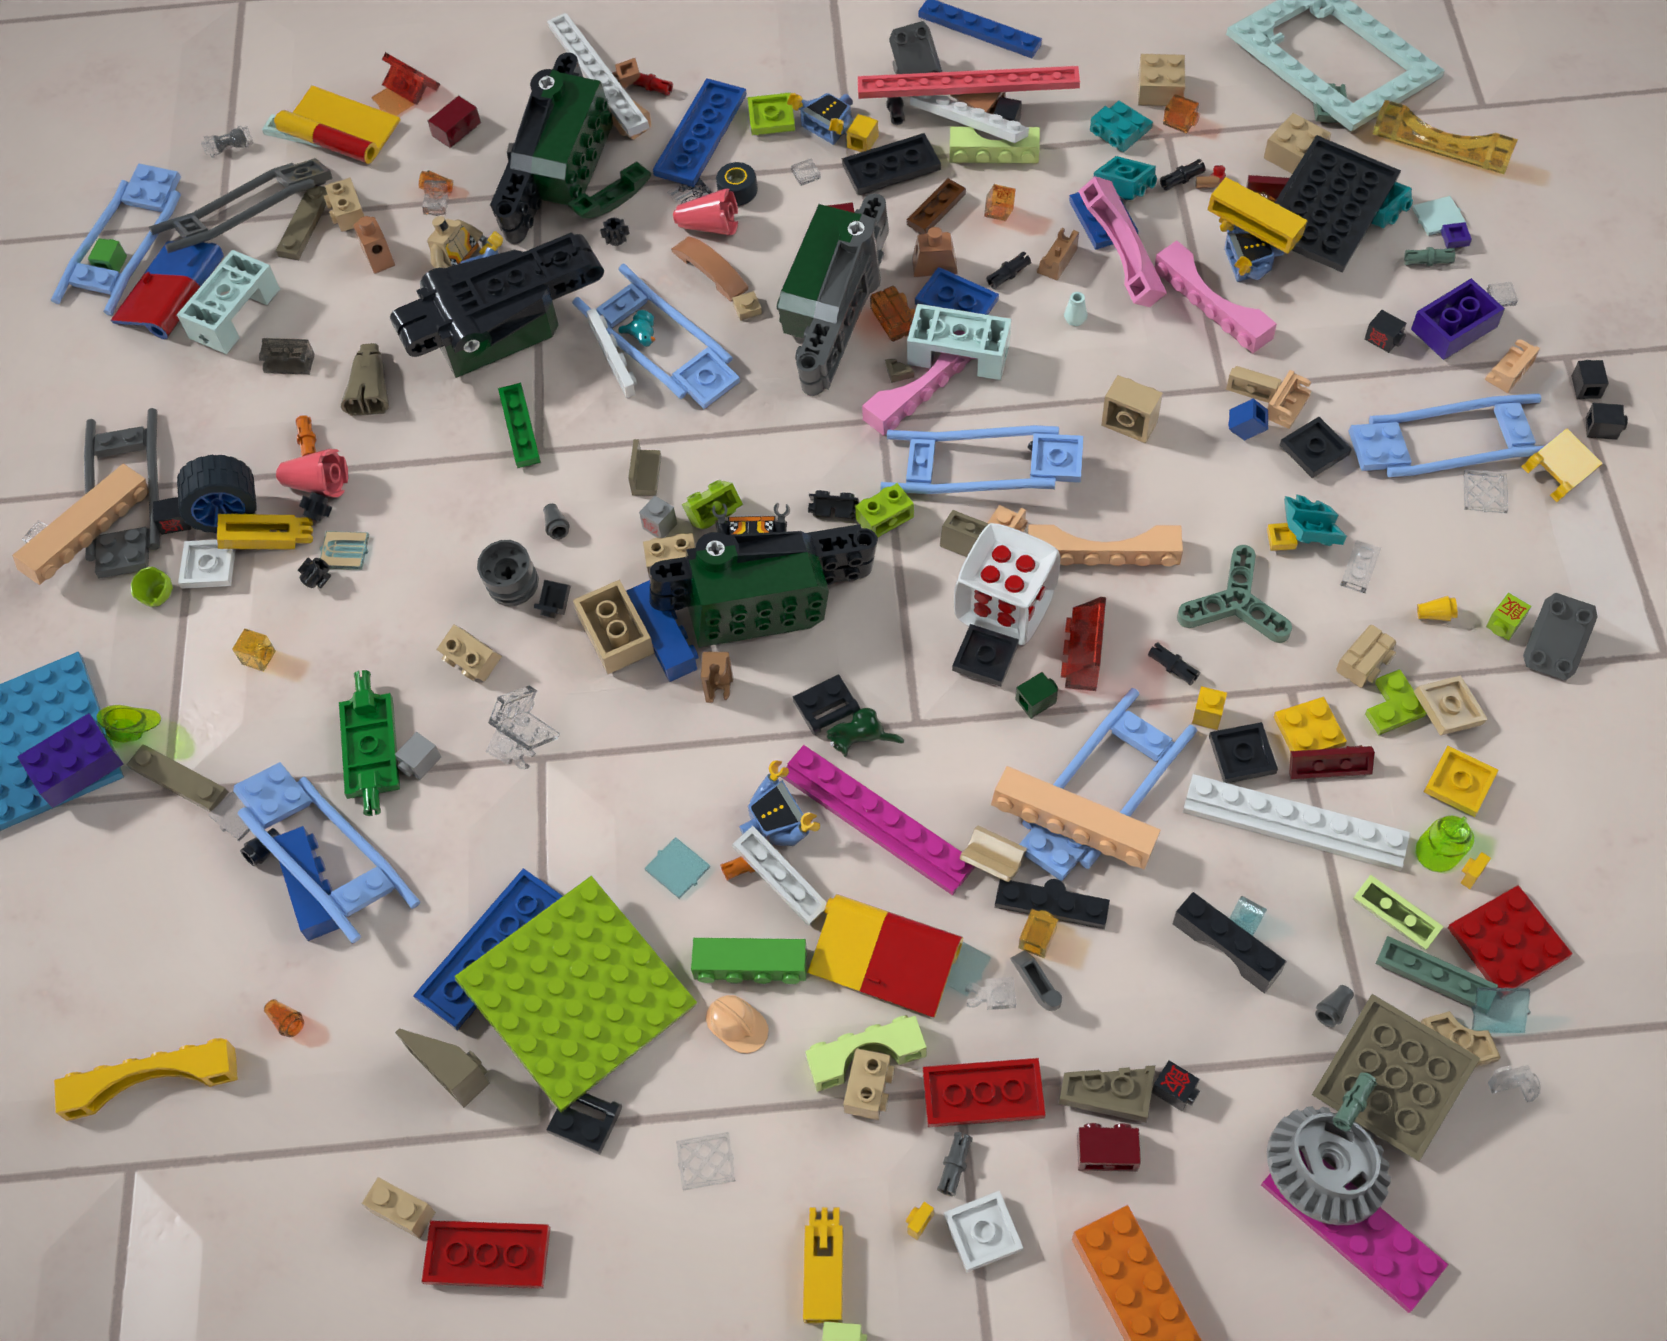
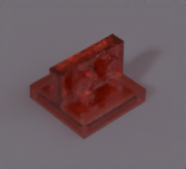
M386 52L381 59L391 65L382 85L418 105L427 86L435 91L440 86V83Z

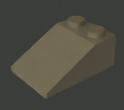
M400 1028L395 1032L408 1051L463 1108L490 1084L485 1077L488 1071L471 1050L466 1054L459 1046Z

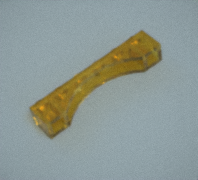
M1389 100L1384 101L1373 131V135L1501 174H1505L1518 139L1498 133L1482 136H1462L1447 133L1422 121L1407 106Z

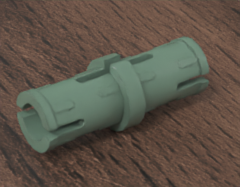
M1427 247L1422 250H1406L1404 254L1405 265L1426 264L1427 266H1433V264L1454 263L1455 249Z
M1361 1072L1354 1086L1343 1096V1104L1332 1120L1339 1129L1350 1131L1359 1113L1366 1109L1367 1099L1377 1085V1080L1372 1075Z

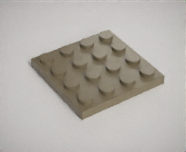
M1371 994L1312 1095L1339 1111L1343 1104V1096L1354 1086L1359 1074L1365 1072L1372 1075L1377 1080V1085L1367 1099L1366 1109L1359 1113L1354 1122L1415 1160L1420 1161L1481 1058L1381 998Z

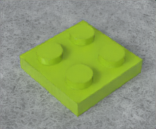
M791 92L747 97L752 135L795 131L792 105L787 104Z

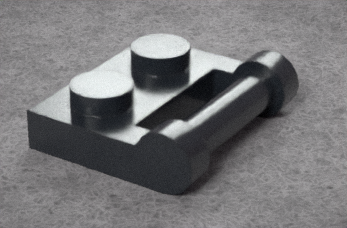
M839 674L793 696L794 704L813 735L820 733L822 728L851 714L854 716L856 712L861 710L858 702L853 698ZM844 702L846 704L845 706L817 720L816 718H814Z
M585 1093L576 1101L605 1113L606 1118L604 1122L570 1108V1105L562 1112L558 1108L556 1109L546 1130L549 1134L600 1155L620 1115L622 1104L615 1101L609 1103Z

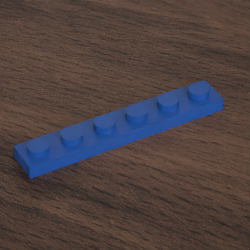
M926 0L918 11L919 18L1029 58H1033L1042 45V38L937 0Z

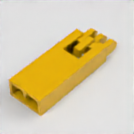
M218 514V549H295V543L313 542V527H311L313 526V519L295 517V515Z
M810 1207L809 1225H805L803 1322L842 1323L843 1225H840V1207L833 1208V1219H828V1207H822L821 1219H816V1207ZM818 1237H820V1250H828L827 1237H831V1256H817Z

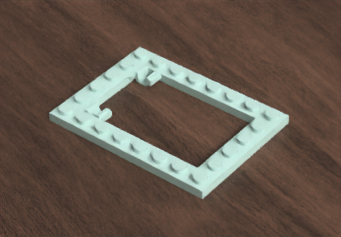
M1277 0L1227 28L1226 32L1228 37L1313 103L1319 104L1322 110L1328 112L1351 132L1439 80L1445 72L1443 68L1351 0ZM1307 9H1310V12L1317 18H1325L1332 14L1407 71L1352 103L1280 48L1277 44L1282 42L1285 36L1281 32L1274 35L1273 29Z

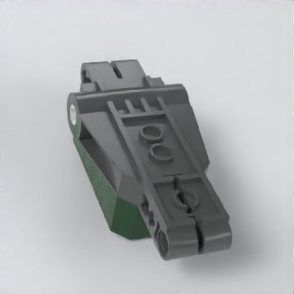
M880 194L866 196L860 209H856L855 213L818 204L782 287L776 307L780 315L779 322L782 324L783 333L804 339L802 346H798L796 350L795 360L802 391L809 396L818 395L823 389L829 390L862 309L870 293L876 291L880 286L879 267L884 257V252L881 250L889 233L886 201Z

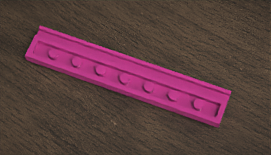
M803 745L787 763L786 768L789 769V774L783 777L784 780L952 896L975 868V866L959 859L962 853L960 850L807 746Z

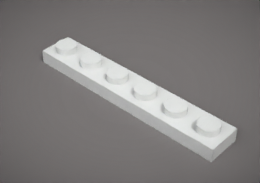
M910 96V105L1013 143L1028 137L1029 128L1020 125L1019 122L1003 119L1001 115L986 113L981 108H972L964 102L950 100L948 96Z

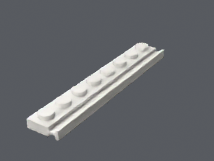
M1195 774L1192 775L1183 813L1399 872L1403 868L1410 835L1408 831Z

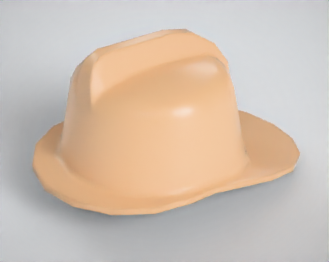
M726 995L716 999L707 1010L706 1022L708 1028L731 1049L738 1053L748 1054L757 1051L765 1044L769 1030L767 1022L761 1013L745 1000L737 996Z

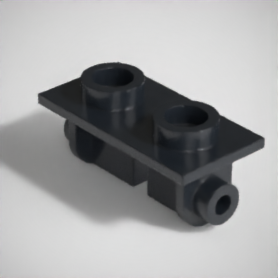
M816 490L815 494L809 493V498L813 503H809L808 513H813V516L830 517L831 508H836L835 517L853 519V517H856L854 504H859L860 501L852 493L842 492L840 496L830 495L828 491Z

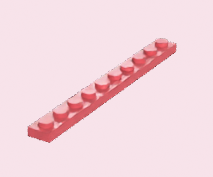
M1078 66L858 76V99L1080 89Z

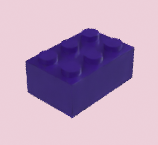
M1471 278L1418 310L1411 330L1438 356L1445 360L1497 328L1505 308Z
M90 713L17 756L39 794L52 808L124 765L102 728Z

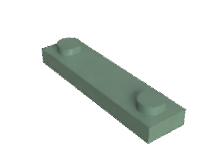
M1389 936L1385 939L1375 963L1483 1013L1489 1010L1498 987L1495 983Z

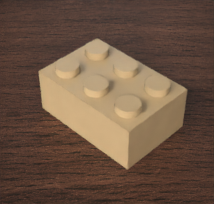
M620 579L573 600L578 618L607 674L655 654L651 637Z

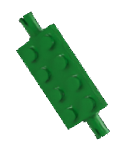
M362 670V677H360V671L354 673L356 692L353 693V697L348 701L339 702L344 793L347 799L363 796V814L373 816L372 810H375V815L381 813L379 793L400 790L398 760L395 756L397 753L393 697L391 693L382 695L374 693L371 690V672Z

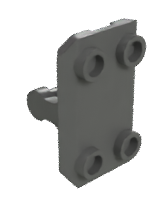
M924 21L892 30L889 42L895 59L892 65L896 74L942 72L930 28Z
M1554 593L1546 598L1523 654L1526 667L1562 680H1568L1577 671L1598 618L1596 606L1559 593Z

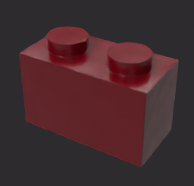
M459 95L427 120L432 137L449 148L481 124L477 107Z
M1088 1123L1084 1127H1079L1077 1133L1078 1171L1138 1172L1141 1164L1139 1128H1132L1130 1124H1116L1113 1126L1114 1128L1102 1127L1098 1123Z

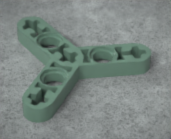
M1239 545L1233 550L1227 590L1185 602L1179 607L1177 615L1179 624L1185 628H1194L1236 615L1261 634L1277 643L1288 640L1292 631V624L1286 617L1251 594L1256 555L1254 549L1248 545ZM1241 555L1246 556L1244 566H1240ZM1235 575H1243L1247 578V582L1237 583L1233 577ZM1236 597L1237 600H1242V602L1239 604L1237 601H1233V598ZM1210 603H1215L1220 607V611L1211 612L1206 606ZM1259 610L1265 614V618L1261 620L1255 619L1251 612ZM1185 612H1189L1190 615L1194 614V617L1190 618L1189 615H1185ZM1280 627L1284 628V631H1282V630L1279 631V632H1276V631H1275V628H1277V629L1280 628Z

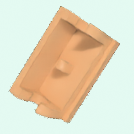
M1517 340L1515 344L1524 351L1512 346L1500 362L1488 373L1485 380L1509 393L1533 365L1540 350L1538 346L1534 347L1523 340Z
M1289 370L1268 405V420L1290 429L1312 392L1300 384L1309 387L1311 382L1307 378Z

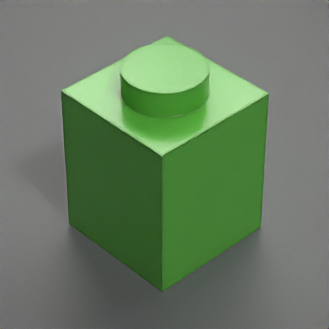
M98 238L88 260L92 266L120 272L127 255L119 241Z

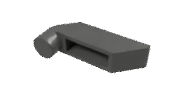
M1025 950L1010 958L1038 1004L1048 1011L1059 1009L1062 1003V995L1053 988L1035 958Z

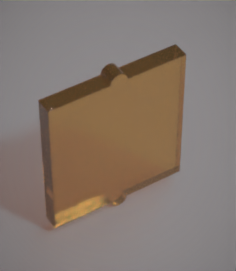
M403 79L371 97L381 111L383 110L395 116L422 100V97L415 91L414 87H410Z

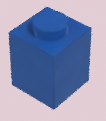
M1254 398L1229 409V430L1244 441L1267 431L1268 409Z

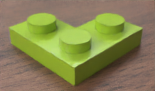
M1400 669L1376 679L1375 685L1386 702L1368 708L1365 715L1378 736L1426 716L1427 713Z

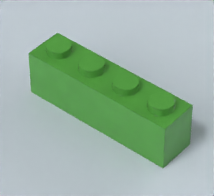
M693 938L691 971L693 978L698 979L699 982L712 983L715 980H726L729 983H741L743 980H754L760 984H767L771 981L797 984L799 981H806V939Z

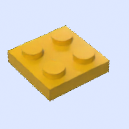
M1325 697L1274 713L1273 717L1290 751L1341 748L1346 745L1347 740Z
M1447 745L1424 793L1475 817L1499 770Z

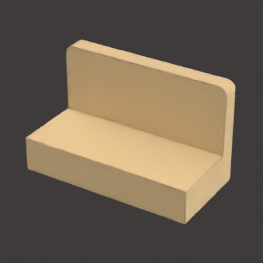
M1235 366L1229 374L1226 390L1270 403L1281 384V379Z
M978 825L974 828L968 847L961 853L959 859L1009 882L1018 873L1027 848Z

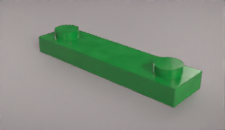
M517 383L498 388L517 468L541 463L522 384Z

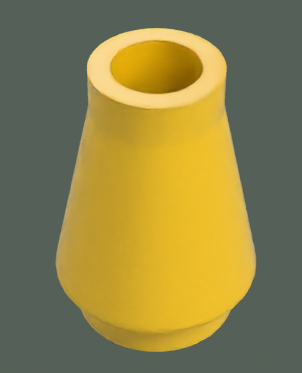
M1447 595L1417 604L1418 618L1451 621L1452 618H1457L1456 598H1449Z

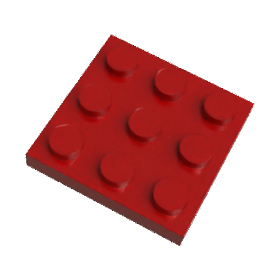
M1519 885L1450 923L1447 927L1486 980L1498 985L1496 993L1500 998L1569 959L1573 954Z

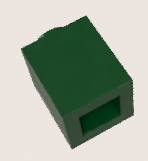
M1040 672L1016 687L1015 700L1031 719L1056 704L1058 687L1053 679H1048L1043 672Z

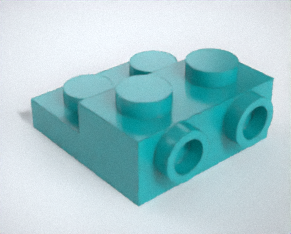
M1118 100L1110 108L1104 106L1091 117L1090 131L1124 153L1152 129L1153 121Z
M1115 156L1097 169L1093 177L1096 176L1111 181L1118 196L1124 200H1133L1137 196L1142 197L1146 189H1153L1157 182V176L1155 175L1156 166Z
M1396 182L1372 224L1381 228H1385L1388 224H1395L1399 214L1402 211H1409L1412 206V188Z

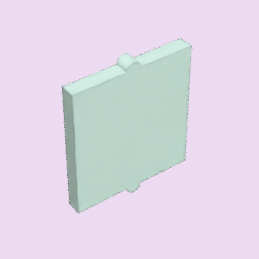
M1451 196L1416 204L1412 207L1418 218V223L1423 226L1428 236L1441 233L1442 225L1466 222L1460 213L1461 209L1457 208Z

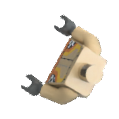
M443 216L433 219L432 224L435 231L427 240L430 248L431 264L434 268H447L460 264V262L469 259L480 246L478 241L482 242V247L489 243L487 241L489 237L483 236V232L473 225L459 219L455 221L445 219Z

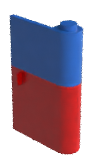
M202 242L168 253L164 245L114 314L111 322L114 324L146 326L155 336L167 339L180 321L177 314L224 258L221 247L215 243Z

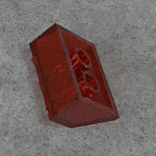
M1099 597L1073 607L1072 618H1066L1065 633H1070V639H1064L1063 655H1068L1067 662H1062L1061 678H1066L1065 688L1096 691L1106 597Z

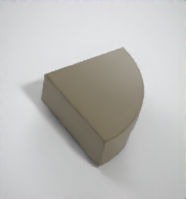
M896 359L885 360V366L891 383L914 378V371L910 365L897 362Z

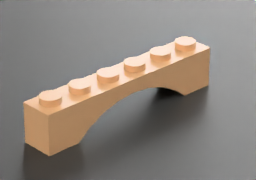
M1028 524V534L1054 546L1060 553V564L1065 566L1071 564H1086L1089 566L1097 564H1111L1114 566H1121L1123 564L1173 566L1180 565L1182 558L1181 525H1155L1147 532L1133 538L1121 541L1099 542L1075 537L1055 525Z

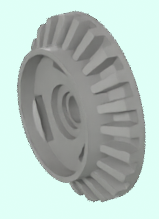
M1310 1106L1302 1111L1298 1109L1292 1111L1287 1117L1280 1120L1273 1130L1267 1145L1269 1171L1281 1194L1300 1212L1327 1224L1351 1225L1372 1216L1388 1195L1387 1189L1391 1182V1176L1387 1173L1390 1168L1388 1160L1383 1159L1382 1154L1384 1150L1382 1146L1374 1143V1135L1370 1131L1366 1132L1356 1122L1353 1123L1350 1131L1339 1129L1334 1125V1121H1332L1337 1113H1332L1328 1107H1321L1319 1110H1315L1313 1106ZM1327 1131L1336 1133V1134L1340 1135L1341 1137L1336 1136V1135H1334V1134H1332V1133H1329V1132H1327ZM1299 1149L1304 1154L1308 1169L1300 1157ZM1322 1158L1333 1160L1336 1164V1170L1326 1168ZM1358 1175H1361L1366 1180V1183L1356 1190H1346L1344 1188Z

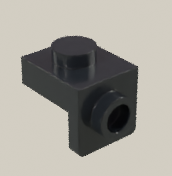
M544 580L539 604L535 603L534 608L541 610L540 615L555 618L556 614L565 615L571 586Z

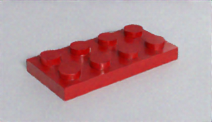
M1039 1058L923 1067L928 1127L1044 1119L1046 1116Z
M430 1220L421 1282L426 1285L544 1289L551 1227L549 1224Z

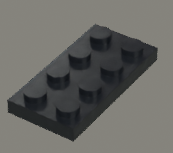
M925 133L842 158V166L858 196L941 170V162Z

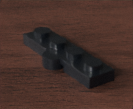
M1000 879L995 908L1105 929L1110 900L1066 891L1065 884L1059 879L1048 880L1044 887L1012 880L1007 882Z

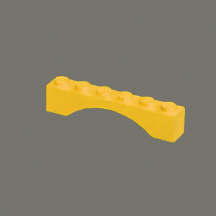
M214 1038L203 1045H185L177 1051L169 1053L156 1052L144 1059L131 1058L124 1060L122 1064L114 1066H97L93 1071L85 1073H68L64 1078L54 1080L55 1113L66 1121L94 1115L121 1091L153 1078L167 1076L184 1077L199 1081L209 1087L238 1080L235 1047L227 1039Z

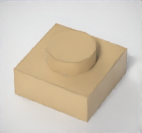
M754 291L732 298L740 321L762 314L761 306Z

